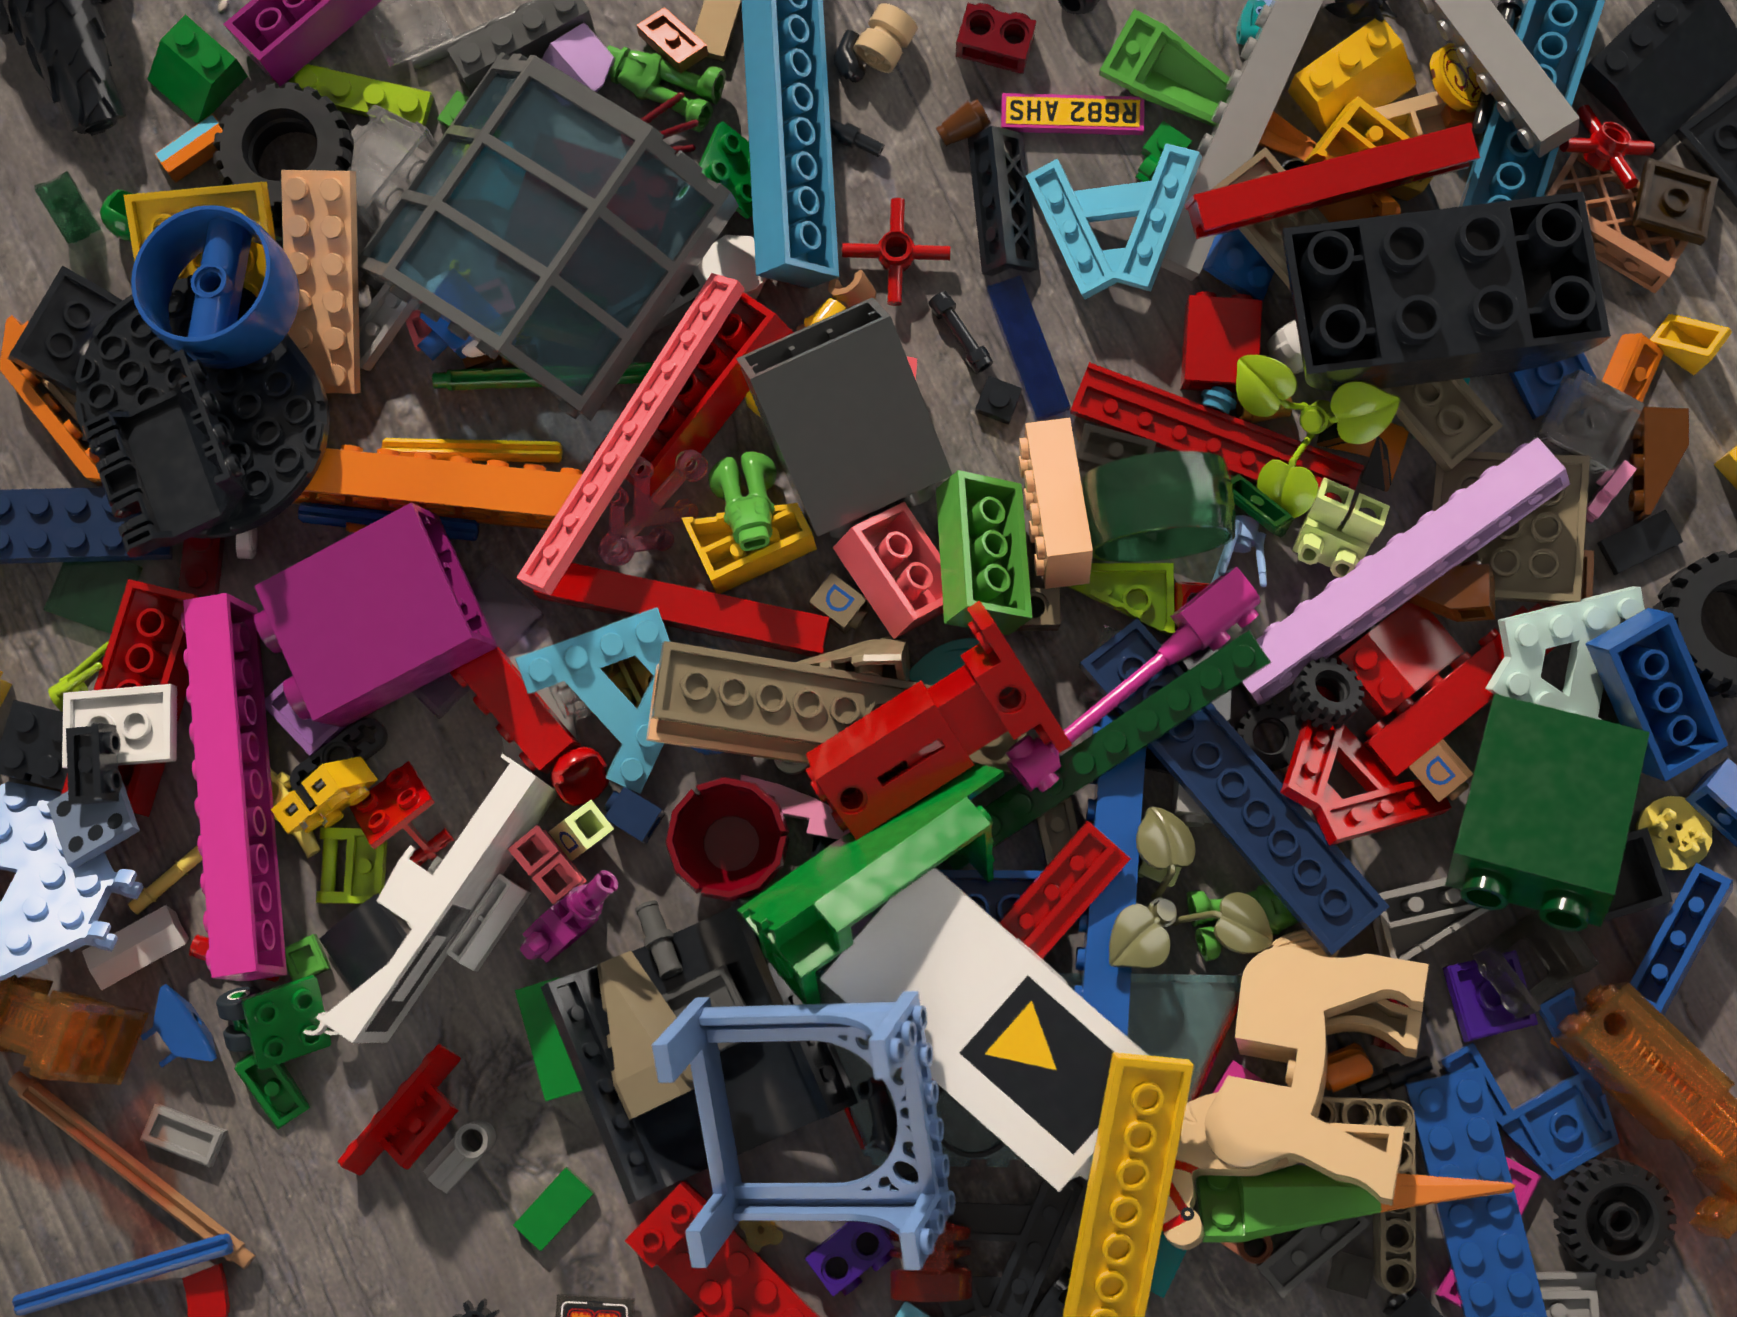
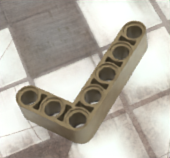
M1323 1096L1321 1105L1325 1109V1118L1323 1120L1325 1123L1350 1124L1347 1120V1111L1351 1106L1357 1104L1361 1107L1364 1114L1361 1125L1389 1126L1385 1118L1386 1112L1392 1106L1398 1107L1402 1118L1397 1126L1405 1127L1399 1173L1416 1175L1415 1114L1408 1103L1390 1098ZM1416 1207L1373 1214V1275L1377 1284L1391 1293H1407L1415 1284ZM1398 1224L1402 1229V1238L1397 1244L1390 1245L1386 1239V1232L1390 1226ZM1399 1264L1403 1272L1402 1278L1398 1283L1391 1285L1386 1278L1387 1270L1390 1266Z

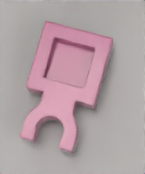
M1626 460L1615 468L1609 465L1607 467L1609 470L1603 471L1595 483L1600 487L1587 504L1586 521L1588 523H1593L1595 519L1597 520L1611 500L1617 496L1637 470Z

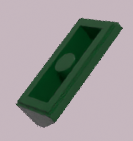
M1240 474L1223 482L1217 488L1244 512L1280 538L1286 534L1295 519Z

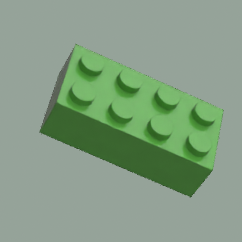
M957 470L936 488L944 624L970 628L968 623L974 619L967 608L980 600L1001 633L1010 635L1032 619L1022 484Z

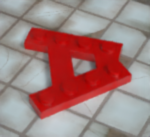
M1316 686L1318 692L1329 701L1338 702L1336 696L1329 689ZM1309 719L1302 723L1280 792L1313 811L1329 846L1438 816L1452 808L1447 797L1438 802L1419 779L1400 784L1346 725L1343 724L1339 729H1334L1332 726L1330 730H1323L1322 725H1319L1318 728L1311 726L1312 721ZM1335 758L1367 793L1342 799L1327 783Z

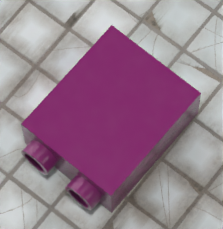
M409 503L254 586L264 608L263 611L254 616L256 629L262 641L273 653L283 652L293 675L284 680L283 690L291 708L303 720L311 718L315 722L345 727L498 647L440 517L413 503Z

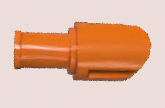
M1353 1043L1328 1053L1325 1085L1328 1091L1332 1090L1335 1093L1372 1076L1373 1066L1361 1045Z

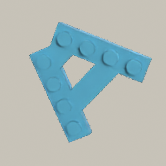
M1166 143L1152 180L1074 191L1058 159L1026 175L1084 299L1116 283L1151 292L1202 160L1199 151ZM1138 216L1126 248L1102 250L1089 224L1090 222Z
M658 607L515 658L528 694L564 681L619 740L621 744L605 778L641 794L664 743L646 741L656 666L660 661L662 643L664 641L670 642ZM632 656L638 658L653 675L638 708L628 700L600 668Z

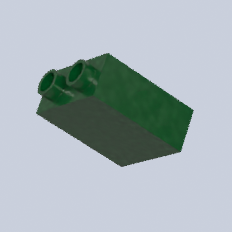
M1494 694L1445 886L1460 889V896L1463 900L1482 909L1500 910L1505 908L1509 902L1540 911L1539 917L1544 923L1560 930L1581 931L1587 928L1588 924L1601 927L1615 896L1650 732Z

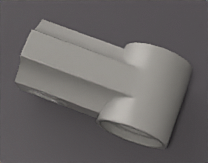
M483 1120L473 1121L460 1127L455 1137L423 1171L427 1179L436 1188L448 1194L478 1160L493 1148L497 1137L495 1129L490 1123ZM471 1129H476L483 1137V1144L480 1149L473 1148L468 1142V1133Z

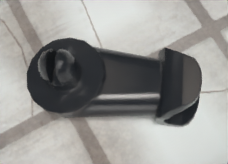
M873 1075L868 1081H863L857 1086L859 1097L863 1100H868L873 1121L872 1136L869 1139V1143L875 1141V1144L871 1146L872 1148H880L886 1153H891L897 1135V1114L888 1094L889 1089L883 1079H875Z

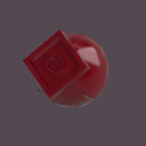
M722 777L697 785L696 787L700 795H697L691 789L673 809L665 844L675 874L696 894L701 892L703 897L734 901L762 891L783 868L790 837L787 836L790 832L780 804L760 786L752 782Z

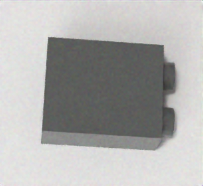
M873 297L736 358L799 507L817 537L829 532L833 538H842L851 527L869 519V513L893 502H896V505L905 502L908 507L920 505L936 494L937 486L935 483L953 475L892 318Z

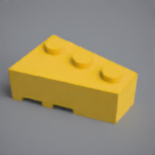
M798 503L774 506L772 536L769 538V545L751 551H743L735 541L730 525L724 521L725 512L716 513L714 517L694 519L692 516L682 518L688 535L716 593L721 594L817 550L811 529Z

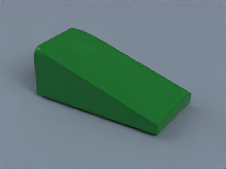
M253 1051L236 1063L235 1071L277 1130L310 1108V1105L284 1063L260 1070L256 1066Z

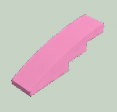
M741 775L742 781L756 783L780 804L784 816L808 820V836H823L839 840L850 832L849 829L844 832L841 831L831 815L832 810L830 806L822 801L777 783Z

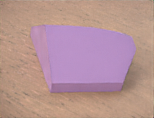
M583 22L551 42L542 60L597 92L604 85L610 67L614 65L616 58L588 25ZM550 91L564 108H569L573 105Z

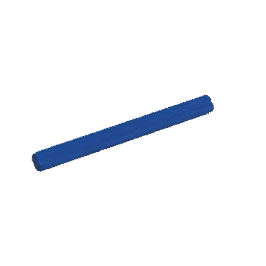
M227 1233L15 1295L12 1300L14 1312L18 1316L26 1315L229 1255L234 1249L232 1238Z

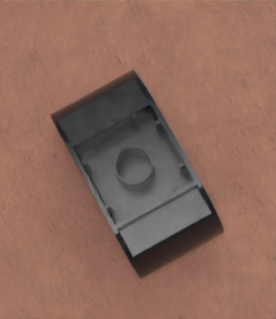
M1584 191L1282 229V241L1305 381L1316 389L1336 391L1340 386L1350 381H1364L1383 389L1512 373L1571 358L1595 348L1611 337Z

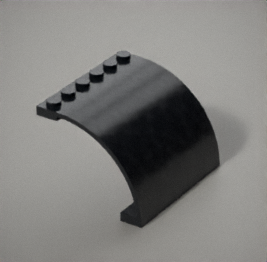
M763 891L738 899L731 903L732 907L674 933L672 943L683 968V971L668 979L660 978L652 952L647 950L645 946L632 951L661 995L727 964L746 1006L803 1004L765 958L759 937L737 911V909ZM597 965L541 986L628 1204L708 1169L695 1089L629 1120L613 1085L612 1071L615 1069L612 1048H608L607 1035L610 1034L607 1012L603 1010ZM822 1041L740 1042L720 1052L737 1155L858 1103L836 1048L832 1043Z

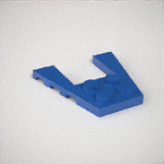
M1572 987L1566 988L1535 1007L1575 1074L1513 1109L1511 1108L1474 1043H1469L1437 1061L1448 1074L1482 1067L1497 1125L1550 1180L1557 1179L1620 1143L1606 1095L1602 1092L1599 1083L1597 1065L1589 1050L1585 1036L1587 1032L1582 1017H1579L1574 1000L1575 993Z

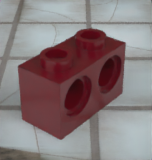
M967 3L956 41L955 56L1024 74L1035 36L1036 20H1032L1020 12H1012L1011 14L1001 12L985 3H978L977 5ZM976 27H982L988 32L983 35H977L971 30ZM1010 36L1019 37L1022 40V42L1018 44H1011L1006 41V38Z

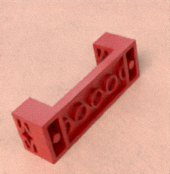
M687 1180L681 1182L624 1240L651 1268L657 1264L708 1317H820L735 1229L707 1268L691 1267L685 1231L707 1201Z

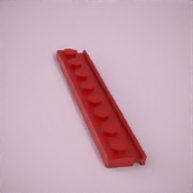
M1090 362L1069 413L1233 476L1240 474L1247 481L1257 484L1260 471L1269 461L1277 459L1289 464L1290 458L1302 443ZM1311 445L1307 446L1295 467H1305L1314 474L1318 483V489L1325 477L1352 490L1356 489L1358 479L1364 465ZM1336 493L1324 494V496L1342 503V499Z
M1087 820L1002 916L998 923L1043 959L1131 858Z

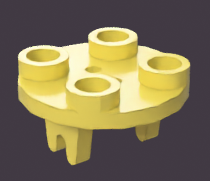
M1666 796L1652 801L1641 811L1636 823V830L1648 828L1660 866L1664 870L1682 871L1695 866L1696 863H1700L1707 856L1712 844L1711 823L1690 805L1684 797ZM1676 824H1679L1681 827L1679 831L1676 829ZM1668 836L1672 838L1671 843L1667 840Z

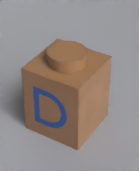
M1444 739L1409 766L1411 771L1438 802L1446 796L1453 801L1470 787L1466 780L1473 773Z

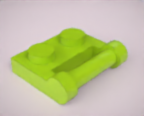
M320 828V839L323 840L320 891H316L315 903L362 904L373 895L381 894L385 887L388 840L374 850L361 828ZM347 840L344 892H335L338 841Z

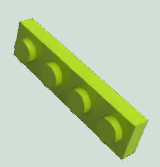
M306 64L289 80L290 83H298L302 90L307 86L318 90L321 97L327 96L335 104L338 111L425 130L434 99L432 93L310 64Z

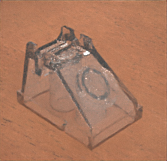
M373 105L366 113L370 117L367 125L360 126L357 124L351 131L354 148L352 164L348 171H356L357 216L372 235L375 234L437 145V141L427 127L418 121L414 124L378 105Z

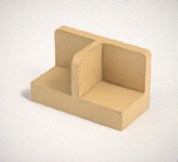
M1437 91L1374 108L1410 138L1446 129L1440 114L1446 103L1441 99Z

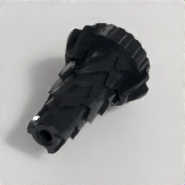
M0 0V33L6 35L14 32L20 46L25 45L35 70L46 82L53 103L60 102L72 132L77 131L80 134L89 133L91 136L106 132L107 129L113 127L117 123V119L126 117L124 106L109 70V66H112L104 41V38L108 37L96 5L97 3L106 4L112 0Z

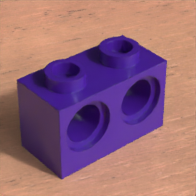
M848 1221L809 1252L805 1260L833 1297L840 1291L846 1296L863 1282L859 1277L870 1267L876 1272L893 1258L890 1251L895 1248V1244L881 1225ZM863 1232H871L877 1236L879 1245L875 1251L865 1253L858 1248L856 1243L857 1237ZM834 1256L844 1258L848 1264L847 1273L841 1277H834L827 1271L826 1263Z

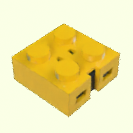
M361 756L324 763L303 780L296 790L291 791L277 803L271 811L287 834L302 830L305 833H309L322 825L325 828L331 827L344 817L342 811L346 807L360 803L370 794L367 789L378 779Z

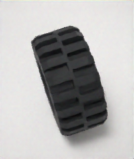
M290 82L285 83V88H280L277 83L266 84V90L258 92L255 88L247 92L249 97L242 103L237 99L230 106L233 110L231 115H223L219 122V126L223 131L222 133L217 132L215 134L213 145L218 150L213 154L214 165L219 170L218 176L223 185L267 181L273 225L276 228L280 227L282 222L281 181L264 179L258 172L260 157L266 146L275 138L291 132H303L317 138L316 155L306 170L354 171L361 168V157L357 152L359 148L357 140L335 104L327 96L321 97L318 90L309 86L302 90L298 83ZM356 174V184H357V181H358L359 177H358V175Z
M1737 550L1730 554L1726 551L1715 552L1680 570L1670 578V583L1662 587L1657 595L1661 602L1653 606V609L1673 613L1705 691L1710 697L1719 694L1723 698L1737 697V657L1726 655L1715 648L1706 637L1701 623L1702 606L1707 596L1715 592H1723L1737 597Z

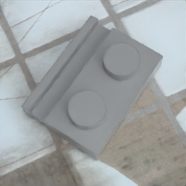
M1593 1271L1536 1272L1547 1317H1599L1598 1292L1595 1284L1596 1273Z

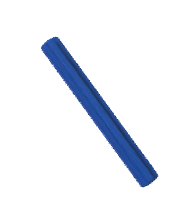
M302 502L299 505L298 519L303 523L346 527V522L370 525L394 511ZM439 516L450 539L477 540L479 523L476 520Z

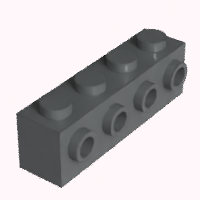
M537 0L522 4L516 9L515 13L503 19H495L489 22L483 30L472 36L459 38L447 51L457 72L472 95L501 52L508 54L510 57L514 53L523 54L527 59L530 55L542 58L551 42L583 22L591 30L595 28L590 11L583 0Z

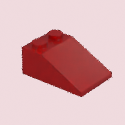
M1407 601L1336 659L1338 665L1344 662L1348 665L1347 670L1349 672L1354 670L1357 673L1356 681L1361 680L1363 684L1360 690L1364 691V698L1361 701H1363L1375 718L1380 720L1454 661L1464 650L1431 611Z

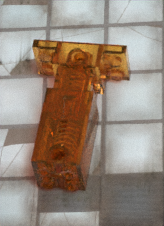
M30 972L19 978L15 974L0 982L1 1052L25 1055L26 1059L23 1065L31 1068L30 1075L40 1079L111 1085L122 1084L149 1013L137 1008L118 1006L90 995L50 990L53 984L52 980Z
M1629 982L1609 983L1603 987L1598 984L1584 997L1583 1001L1586 1005L1578 1014L1571 1012L1560 1022L1557 1028L1561 1032L1553 1040L1656 1139L1672 1140L1698 1165L1692 1173L1715 1195L1704 1198L1696 1206L1694 1213L1697 1215L1689 1223L1700 1234L1729 1239L1737 1230V1099L1729 1092L1735 1083Z

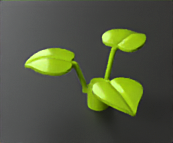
M1263 355L1242 356L1237 362L1236 392L1241 405L1246 411L1259 417L1274 415L1281 405L1286 409L1301 411L1300 424L1307 432V435L1290 458L1289 464L1277 459L1271 460L1262 468L1257 480V488L1291 514L1293 518H1296L1311 508L1318 493V483L1314 474L1305 467H1295L1296 462L1311 440L1315 438L1316 434H1320L1334 423H1338V434L1343 441L1351 444L1370 442L1378 437L1392 422L1401 399L1373 384L1364 381H1350L1335 391L1331 398V403L1327 400H1317L1311 405H1308L1306 402H1289L1286 399L1295 394L1298 383L1288 366L1276 359Z

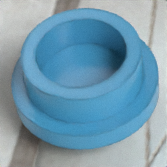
M1212 386L1211 390L1205 389L1201 394L1203 399L1202 405L1229 414L1230 410L1235 409L1237 402L1232 398L1233 393L1219 386Z

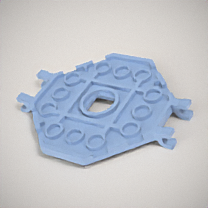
M9 781L0 785V869L15 872L16 874L0 902V982L15 974L19 978L47 964V958L68 948L72 952L84 945H89L112 952L118 937L115 934L109 933L111 929L110 923L100 922L98 919L111 893L138 899L144 887L141 882L135 881L137 877L136 871L120 869L118 872H114L105 852L76 869L68 866L47 806L48 802L62 795L61 792Z

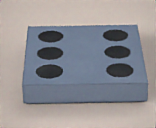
M123 781L122 788L119 791V802L69 805L67 791L47 803L66 863L73 869L78 868L140 831Z

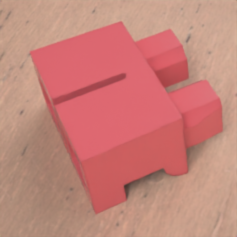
M539 825L533 827L508 848L509 852L527 874L532 876V880L553 905L560 901L572 888L582 886L588 882L547 831L543 830Z

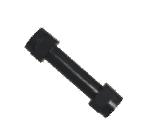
M946 291L935 295L928 304L938 320L943 318L966 352L965 361L969 367L973 369L975 374H979L989 368L994 361L985 346H978L955 312L956 303Z

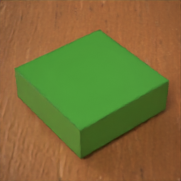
M312 934L285 947L286 967L292 981L310 975L317 976L331 969L317 934Z

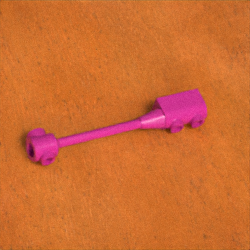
M1238 567L1227 570L1223 576L1215 579L1170 616L1179 628L1158 649L1154 657L1063 730L1071 743L1165 666H1170L1198 650H1204L1208 646L1212 651L1217 650L1230 640L1231 637L1226 631L1237 623L1243 628L1258 617L1259 614L1254 608L1261 603L1260 597ZM1028 734L1005 752L1010 759L1007 761L1009 769L1027 790L1032 791L1037 787L1042 793L1059 780V777L1055 774V771L1061 767L1059 752L1052 742L1045 746L1041 739L1035 738L1033 740Z

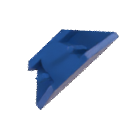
M167 984L161 986L153 1027L140 1036L145 1041L158 1032L171 1051L169 1056L159 1062L161 1068L177 1057H183L185 1060L190 1058L213 1062L217 1059L213 1036L192 1004Z

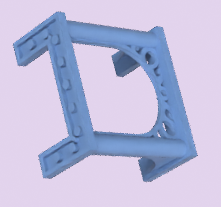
M903 991L896 1002L711 1007L710 997H695L652 1044L658 1083H674L689 1064L691 1065L713 1195L685 1231L692 1268H707L739 1221L747 1220L859 1221L881 1225L899 1235L904 1269L921 1270L928 1255L933 1253L934 1244L938 1236L943 1234L946 1221L954 1213L955 1196L953 1191L948 1189L947 1178L949 1176L950 1164L948 1155L943 1154L941 1143L944 1137V1123L941 1117H937L938 1085L935 1080H932L930 1071L933 1062V1050L931 1044L926 1043L924 1030L927 1026V1011L924 1005H920L918 991ZM870 1035L869 1045L863 1046L858 1037L867 1040ZM822 1041L839 1045L857 1054L873 1067L875 1079H883L895 1104L897 1135L889 1157L871 1174L849 1182L742 1183L718 1043ZM900 1067L902 1069L901 1079H903V1082L898 1081L894 1076V1073ZM903 1108H908L909 1115L903 1112ZM910 1141L913 1143V1153L906 1150L905 1142ZM903 1161L912 1165L918 1173L919 1180L909 1181L903 1178L897 1172L895 1163ZM881 1177H888L890 1183L882 1185Z

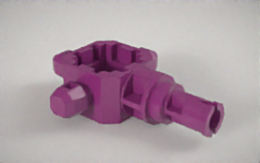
M606 870L600 871L590 883L572 888L560 901L539 916L522 933L526 938L520 947L522 954L529 960L543 959L546 963H549L581 938L599 920L598 916L601 914L604 900L617 890L618 880L615 875Z

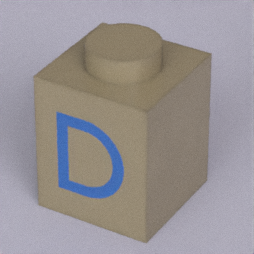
M830 573L809 601L810 609L819 615L829 617V622L844 634L847 633L850 627L856 630L869 613L865 610L867 599L833 573Z

